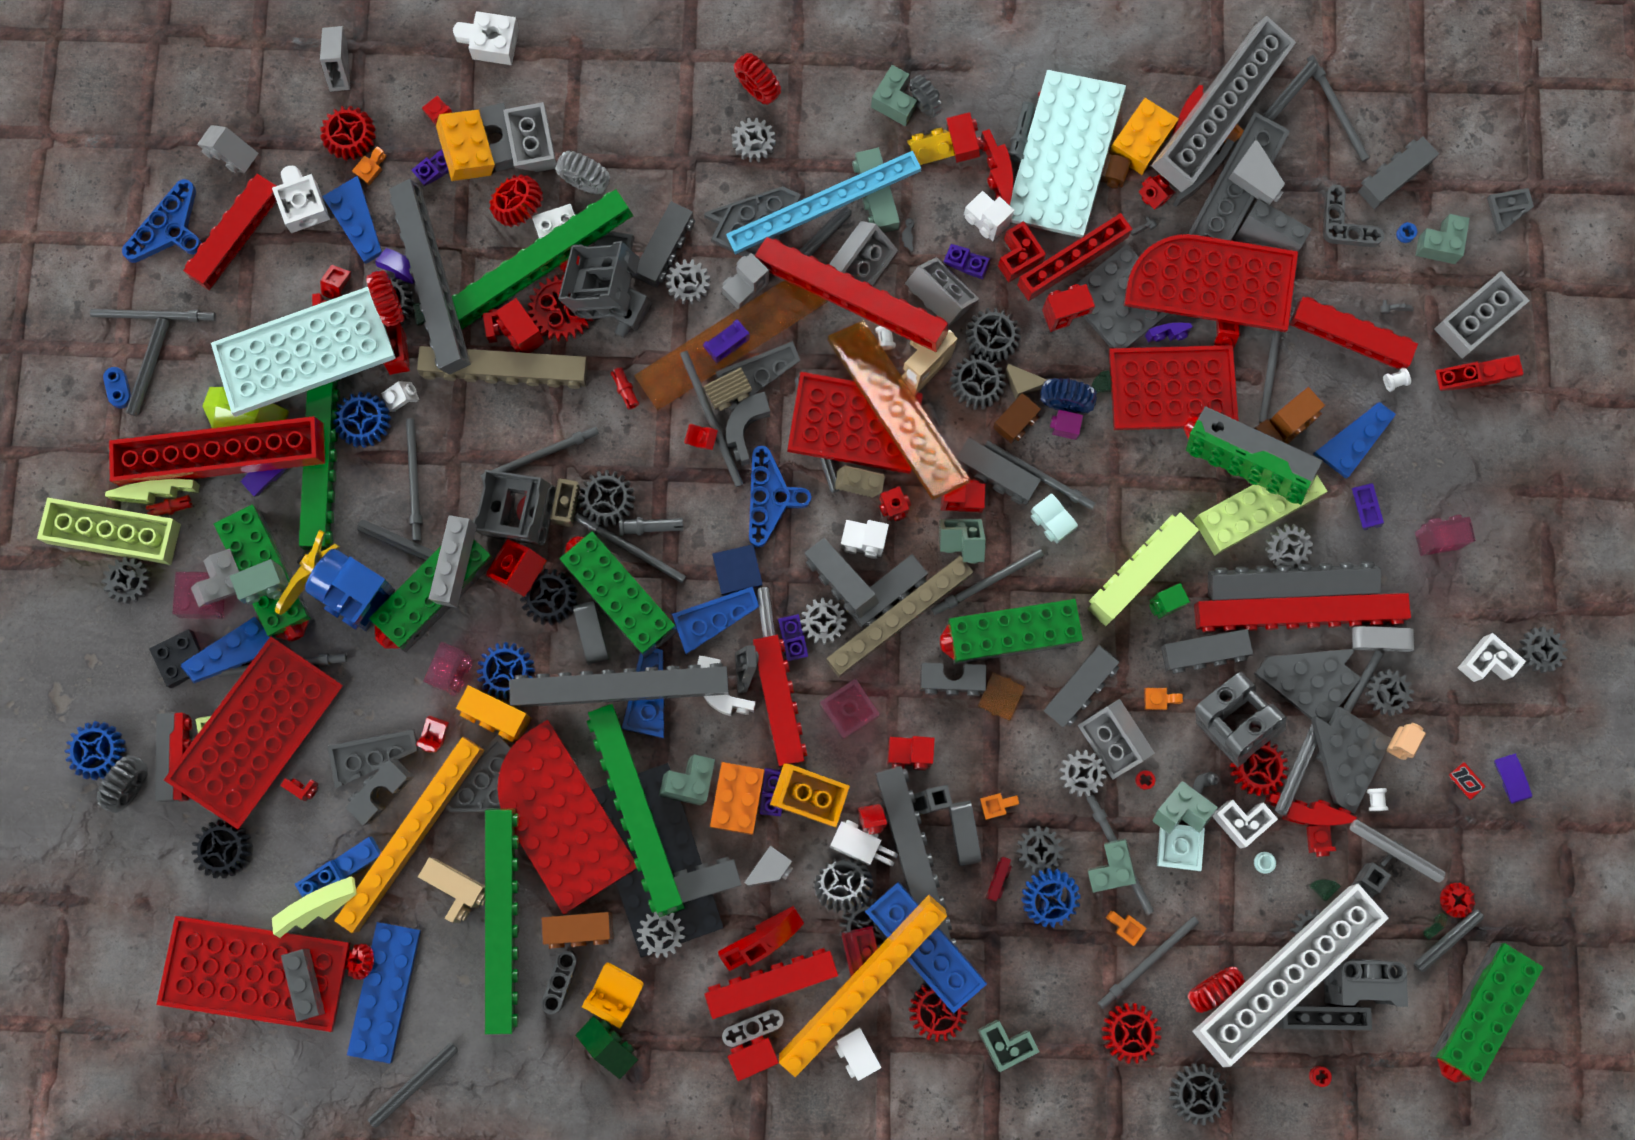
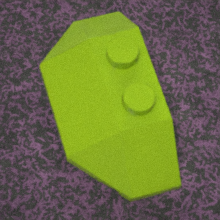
M209 387L203 403V409L212 428L286 420L289 414L288 410L272 403L234 417L224 387Z

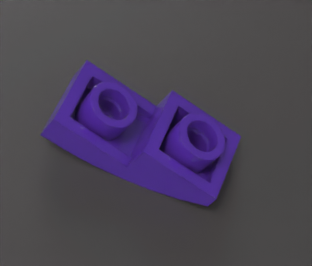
M442 149L431 159L426 157L412 169V172L424 186L438 180L449 172Z
M951 244L943 262L963 273L984 279L991 261L990 258L971 253L968 248Z
M386 248L375 260L377 267L394 272L396 279H402L405 282L414 284V278L409 270L411 266L406 256Z
M1178 322L1163 324L1149 329L1145 337L1148 343L1154 340L1159 342L1167 336L1170 342L1175 339L1180 341L1189 336L1188 333L1193 326L1191 323Z
M287 468L249 472L240 482L254 497L259 496L271 482L277 481Z
M799 614L778 618L787 661L808 657Z
M1516 754L1494 760L1496 769L1503 781L1502 786L1510 803L1513 804L1532 798L1529 784Z
M765 768L760 814L781 816L782 809L770 805L781 770Z

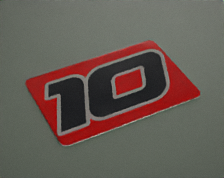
M1465 762L1449 774L1450 778L1469 799H1472L1485 788V785Z

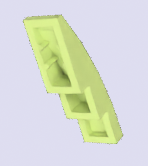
M185 479L150 480L106 491L105 496L112 501L153 505L155 497L175 499L177 498L178 491L199 493L200 484L194 480Z
M348 877L329 884L289 905L272 918L273 934L281 938L295 925L303 929L318 916L323 919L329 917L357 894L355 879Z

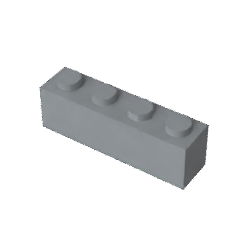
M448 516L429 595V600L436 604L458 607L477 527L468 518Z

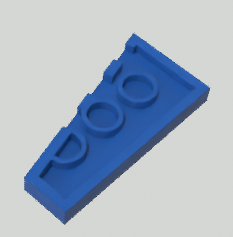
M356 176L322 197L364 263L367 264L379 257L382 249L360 179Z
M1378 402L1314 452L1313 455L1323 460L1324 463L1347 479L1396 414Z
M749 587L672 614L685 654L687 655L758 609L759 604L753 587Z
M254 616L183 662L181 668L193 683L200 682L219 675L225 670L235 669L244 663L252 661L270 637L267 636L265 629Z
M655 649L646 659L640 653L636 672L645 671V668L658 667V670H663V650ZM664 699L628 701L622 729L664 739Z

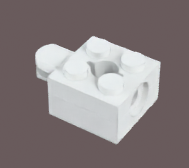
M476 11L474 24L463 22L455 24L453 28L455 39L459 43L469 44L472 59L512 65L519 32L516 17Z
M295 166L283 168L281 171L283 184L272 189L284 223L289 231L294 233L330 220L318 184L312 174L302 177L300 170Z
M849 820L846 823L841 821L830 848L857 861L860 860L861 863L868 866L873 858L887 865H894L895 862L876 853L878 850L896 859L898 856L897 853L880 846L879 834L869 835L868 831L863 832L859 830L858 824Z

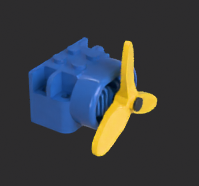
M319 530L310 553H302L297 560L301 567L291 578L276 604L275 612L279 615L285 613L305 590L309 595L325 604L324 609L338 618L341 615L344 617L342 621L355 630L360 627L367 631L373 623L369 618L391 597L395 589L386 579L352 557H348L338 550L340 546L337 544L321 552L325 533Z

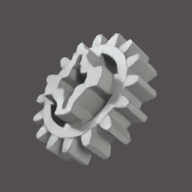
M747 118L746 124L743 121L740 122L741 128L735 126V133L732 134V140H734L732 146L736 148L737 155L742 153L743 160L749 157V162H752L753 158L760 162L761 156L767 159V152L773 153L772 146L776 144V140H774L775 132H771V125L766 127L765 120L759 123L758 118H755L754 122ZM763 133L766 135L767 141H765V138L763 137ZM740 139H742V141L745 143L744 147L741 144Z
M685 259L682 265L676 262V269L669 268L672 275H666V279L669 281L666 282V287L670 288L669 295L675 294V301L681 298L682 304H685L686 300L693 304V299H697L700 302V295L707 296L705 289H710V284L707 283L710 281V276L706 275L708 273L707 268L702 269V263L695 265L693 259L690 264H687ZM699 275L702 279L701 284H699V281H697ZM675 279H676L677 282L679 283L678 288H676V286H675V284H674V283H675Z
M1284 524V529L1282 530L1280 527H1276V534L1270 532L1272 539H1266L1270 546L1266 547L1265 550L1267 553H1270L1268 558L1273 560L1275 566L1280 564L1289 565L1290 568H1294V564H1301V560L1308 561L1306 554H1312L1308 547L1313 546V543L1309 540L1311 537L1308 533H1305L1304 528L1300 527L1298 529L1296 524H1293L1290 528L1287 524Z
M821 598V603L813 600L812 607L808 604L806 605L808 612H802V616L806 619L800 620V623L806 625L802 631L809 632L808 639L814 637V643L817 644L819 640H822L823 645H825L827 639L833 643L834 636L841 637L839 630L845 631V627L841 624L846 623L847 620L846 618H841L845 611H838L839 603L833 606L832 599L825 603L824 598ZM819 609V613L816 616H811L815 610ZM827 609L832 610L836 616L829 614ZM821 617H825V620L829 621L826 622V626H822V623L818 622L821 620ZM837 625L836 629L828 634L830 627ZM811 627H816L820 634L814 632Z
M1078 750L1075 751V757L1071 754L1067 755L1069 761L1063 760L1061 763L1065 767L1059 769V772L1064 775L1059 780H1065L1066 782L1063 788L1070 787V794L1077 791V797H1081L1083 792L1086 797L1090 796V790L1093 793H1097L1098 789L1096 786L1103 787L1104 784L1100 780L1106 778V775L1101 774V771L1105 770L1106 767H1100L1099 765L1102 759L1095 760V753L1088 756L1087 750H1084L1082 755H1080ZM1083 759L1089 761L1090 763L1088 765L1082 764L1078 760ZM1071 766L1073 771L1072 777L1069 778V768ZM1089 768V770L1085 774V777L1083 776L1081 778L1079 777L1075 779L1080 773V770L1082 771L1084 769L1086 770ZM1094 770H1096V779H1095V781H1094V779L1092 778V775H1093V771H1094ZM1083 783L1087 788H1080L1074 784Z
M654 912L653 917L649 914L646 915L647 922L640 921L643 929H637V932L642 933V937H639L637 940L644 942L641 949L648 948V955L656 952V958H659L660 954L663 953L664 957L667 958L668 951L675 954L676 950L674 947H682L679 939H684L685 936L681 935L680 931L684 930L685 927L678 926L681 919L674 920L675 913L659 918L657 912ZM659 919L657 926L653 929L648 928L654 920ZM667 920L673 924L676 932L670 931L667 927ZM662 927L663 931L671 934V936H666L659 940V936L652 934L651 931H660ZM647 936H651L653 938V940L655 941V948L652 945H650V943L647 940ZM669 939L674 940L672 945L663 949L666 941Z

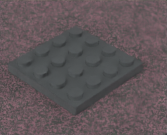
M1128 244L1077 283L1080 286L1087 284L1095 304L1093 312L1083 317L1110 348H1128L1147 333L1149 329L1169 315V313L1124 306L1128 277L1139 258Z

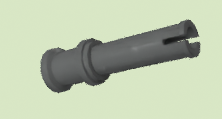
M1025 101L1022 103L1016 132L1010 139L1011 147L1008 153L1012 162L1019 163L1021 159H1024L1023 152L1028 142L1027 133L1035 108L1032 102Z
M637 517V519H619L620 536H624V534H637L641 536L643 532L683 531V518L643 520V518Z

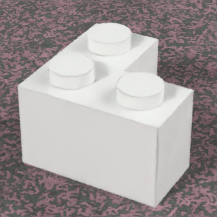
M983 191L966 206L964 211L965 219L971 225L977 226L980 229V233L992 241L1010 226L1014 209L1001 197L993 201Z
M846 520L840 548L850 554H856V552L865 553L864 556L876 559L877 556L881 557L889 524L868 520L867 524Z
M1491 633L1479 641L1459 665L1458 669L1473 682L1483 679L1490 670L1502 680L1514 677L1526 661Z
M1230 800L1216 810L1213 815L1216 822L1239 848L1247 847L1278 820L1264 802L1255 805L1245 814L1234 800Z

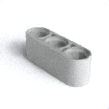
M1353 627L1352 649L1393 652L1414 651V629Z

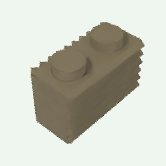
M741 367L703 386L714 410L719 408L720 411L731 407L730 403L736 399L741 402L750 397L749 393L752 392V388Z
M845 465L837 471L835 489L847 491L848 493L855 492V494L859 493V495L863 494V496L867 495V497L873 498L882 493L885 475Z
M558 478L550 516L552 524L566 527L573 526L575 510H577L576 506H578V495L580 494V486L577 481Z

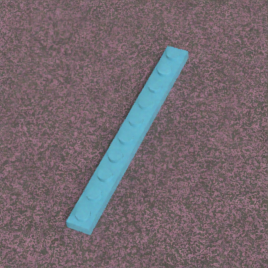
M910 151L726 234L734 253H740L764 242L766 237L771 239L921 172V167L914 152Z

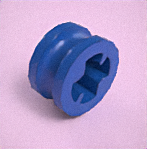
M1403 223L1396 232L1397 239L1402 243L1411 242L1417 235V228L1412 223ZM1405 229H1407L1408 233L1410 234L1408 237L1405 236V232H1403Z

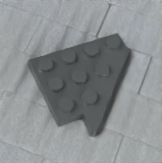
M782 186L705 212L704 218L718 224L711 242L734 252L727 239V233L799 202L801 194ZM783 233L771 239H777L780 241ZM762 243L737 254L746 257L750 253L755 255Z
M1353 649L1267 657L1254 673L1255 676L1308 718L1318 717L1326 723L1332 717L1336 707L1342 704L1361 679L1360 676L1344 665L1355 651Z
M1336 707L1329 723L1324 722L1318 717H1312L1311 721L1333 803L1340 808L1351 811V814H1355L1392 739L1343 708Z
M499 735L484 748L485 751L445 808L449 812H485L487 809H501L498 799V777L510 746Z

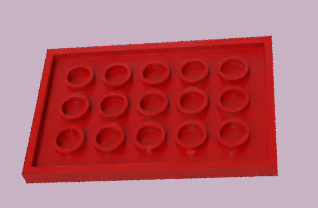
M1233 345L1109 349L1114 430L1184 428L1188 417L1191 415L1199 417L1205 406L1239 421Z
M800 372L787 452L910 474L923 394L917 393L914 395L906 390Z

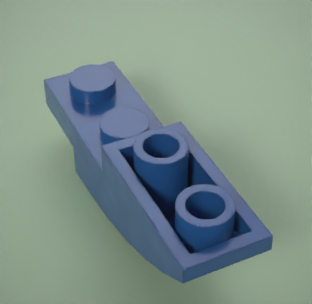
M372 836L368 837L341 856L327 862L295 883V886L303 898L329 884L354 876L368 867L382 852Z

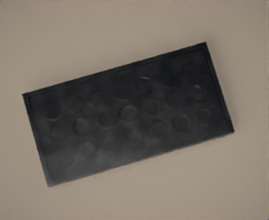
M666 763L638 773L672 874L675 877L674 873L687 869V873L696 871L695 866L701 865L702 861L682 802L659 796L663 775L669 770L671 771L669 764ZM608 784L592 789L633 858H638L636 851L631 852L627 841L628 838H631L629 831H624L620 819L624 817L622 811H617L613 800L617 798L615 790L610 791ZM635 869L616 881L640 957L642 958L648 956L649 949H641L644 942L637 940L639 937H642V933L637 932V929H643L640 921L647 922L646 915L649 914L653 917L654 913H652L648 900L652 899L650 892H645L641 882L644 879L643 872H638ZM713 894L684 902V909L673 912L675 913L674 920L681 919L678 926L685 927L684 930L680 931V934L685 936L684 939H679L680 943L724 928ZM659 919L654 920L648 928L653 929L657 926ZM667 920V927L670 931L676 932L673 924ZM662 927L660 931H651L652 934L659 936V940H662L663 937L671 936V934L664 932ZM647 936L648 942L655 948V941L651 936ZM669 939L666 941L663 949L672 945L674 940Z

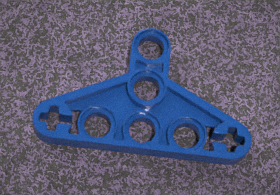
M179 180L122 248V254L128 261L132 263L139 262L173 245H177L188 254L197 253L201 241L187 229L196 195V189L189 180ZM183 187H184V188H188L189 191H188V192H185V191L183 192V191H182V188H183ZM176 195L181 197L184 201L181 202ZM176 201L177 207L169 210L167 208L168 203ZM157 217H164L163 224L159 226L154 224V220ZM173 228L180 229V234L176 237L170 236ZM145 232L151 233V238L148 241L141 240V236ZM188 240H196L195 247L191 249L186 248ZM138 241L142 246H144V249L137 245L136 242ZM132 249L137 253L133 255L130 254L129 251Z
M758 446L752 453L749 540L751 545L753 544L754 547L760 548L768 542L786 508H806L811 502V493L806 488L786 486L776 462L766 446ZM760 451H763L764 455H768V457H764L763 466H759V457H756V455L760 454ZM758 471H764L767 474V478L764 481L756 480L755 474ZM758 491L766 494V499L762 502H758L754 498L755 493ZM778 492H784L787 495V499L785 502L780 503L776 501L775 495ZM805 493L808 496V500L805 503L797 502V494ZM756 512H763L765 514L764 521L756 522L753 519ZM766 525V529L761 528V536L765 538L761 539L760 542H756V539L752 537L757 535V527Z

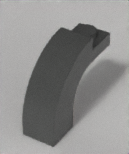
M765 392L752 395L740 402L732 411L727 422V446L729 449L736 447L733 449L736 461L740 460L742 466L750 464L744 442V433L747 427L757 420L770 417V408Z
M948 785L914 794L915 803H912L914 812L918 811L920 816L953 806ZM880 802L879 804H881V806H882V809H883L884 814H885L886 821H887V823H889V822H888L887 815H886V811H885V808H884V804H883V802Z

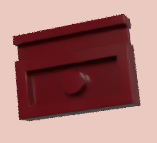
M1006 857L999 858L985 899L995 902L1001 898L1004 891V886H1002L1004 879L1008 878L1012 868L1010 866L1011 859Z
M873 926L841 933L851 976L878 949Z

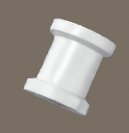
M882 326L875 328L879 338L878 350L894 349L896 344L893 342L892 331Z
M1401 368L1399 372L1391 375L1385 374L1383 381L1386 389L1391 392L1399 386L1410 385L1411 377L1406 368Z
M1386 788L1367 789V793L1370 795L1371 807H1369V811L1388 810L1385 800Z

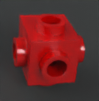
M1160 175L1148 177L1142 183L1143 187L1139 191L1142 200L1154 210L1162 207L1176 192L1169 186V181Z
M900 486L880 494L881 505H879L883 517L887 516L889 521L894 519L895 522L907 517L906 514L909 512L911 503L907 494L903 495Z

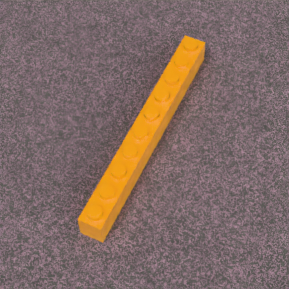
M462 737L357 887V894L347 901L334 920L351 933L360 931L485 751L483 748L468 738Z
M928 895L779 1053V1064L796 1077L947 917L945 908Z

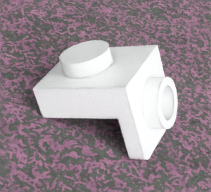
M398 381L381 393L390 412H395L408 402H417L419 400L417 390L412 382Z

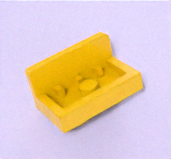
M943 128L933 129L931 134L927 135L923 133L914 134L912 139L907 140L919 165L955 156L950 132L943 130Z

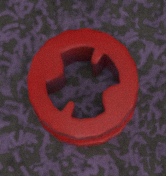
M1148 770L1139 772L1135 778L1136 785L1143 790L1152 788L1156 782L1154 774ZM1142 774L1145 777L1150 776L1151 780L1149 782L1151 783L1149 786L1140 783V780H1142L1140 776Z
M1315 1066L1309 1072V1079L1316 1086L1326 1087L1330 1084L1332 1075L1327 1068ZM1320 1070H1322L1321 1073L1325 1074V1078H1322L1321 1083H1319L1320 1080L1316 1079V1075H1319Z

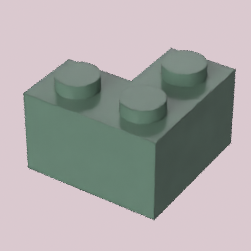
M891 65L873 94L871 108L904 126L907 125L915 112L917 103L916 99L903 93L908 85L909 74Z
M1449 214L1442 221L1440 231L1426 228L1418 237L1415 256L1456 264L1464 256L1470 218Z
M982 519L939 520L940 552L954 553L961 551L963 562H984L986 539Z
M272 559L230 575L238 600L244 604L256 603L260 600V597L265 595L270 599H280L289 584L283 568Z
M694 754L688 759L685 774L669 770L663 775L659 796L701 806L707 802L715 759Z
M1182 781L1157 810L1152 821L1169 834H1171L1181 820L1200 833L1212 819L1218 807Z
M1127 839L1106 842L1104 847L1109 864L1088 870L1093 893L1136 884L1137 882Z
M995 1020L977 1029L999 1072L1039 1053L1030 1031L1025 1030L1008 1039L999 1020Z

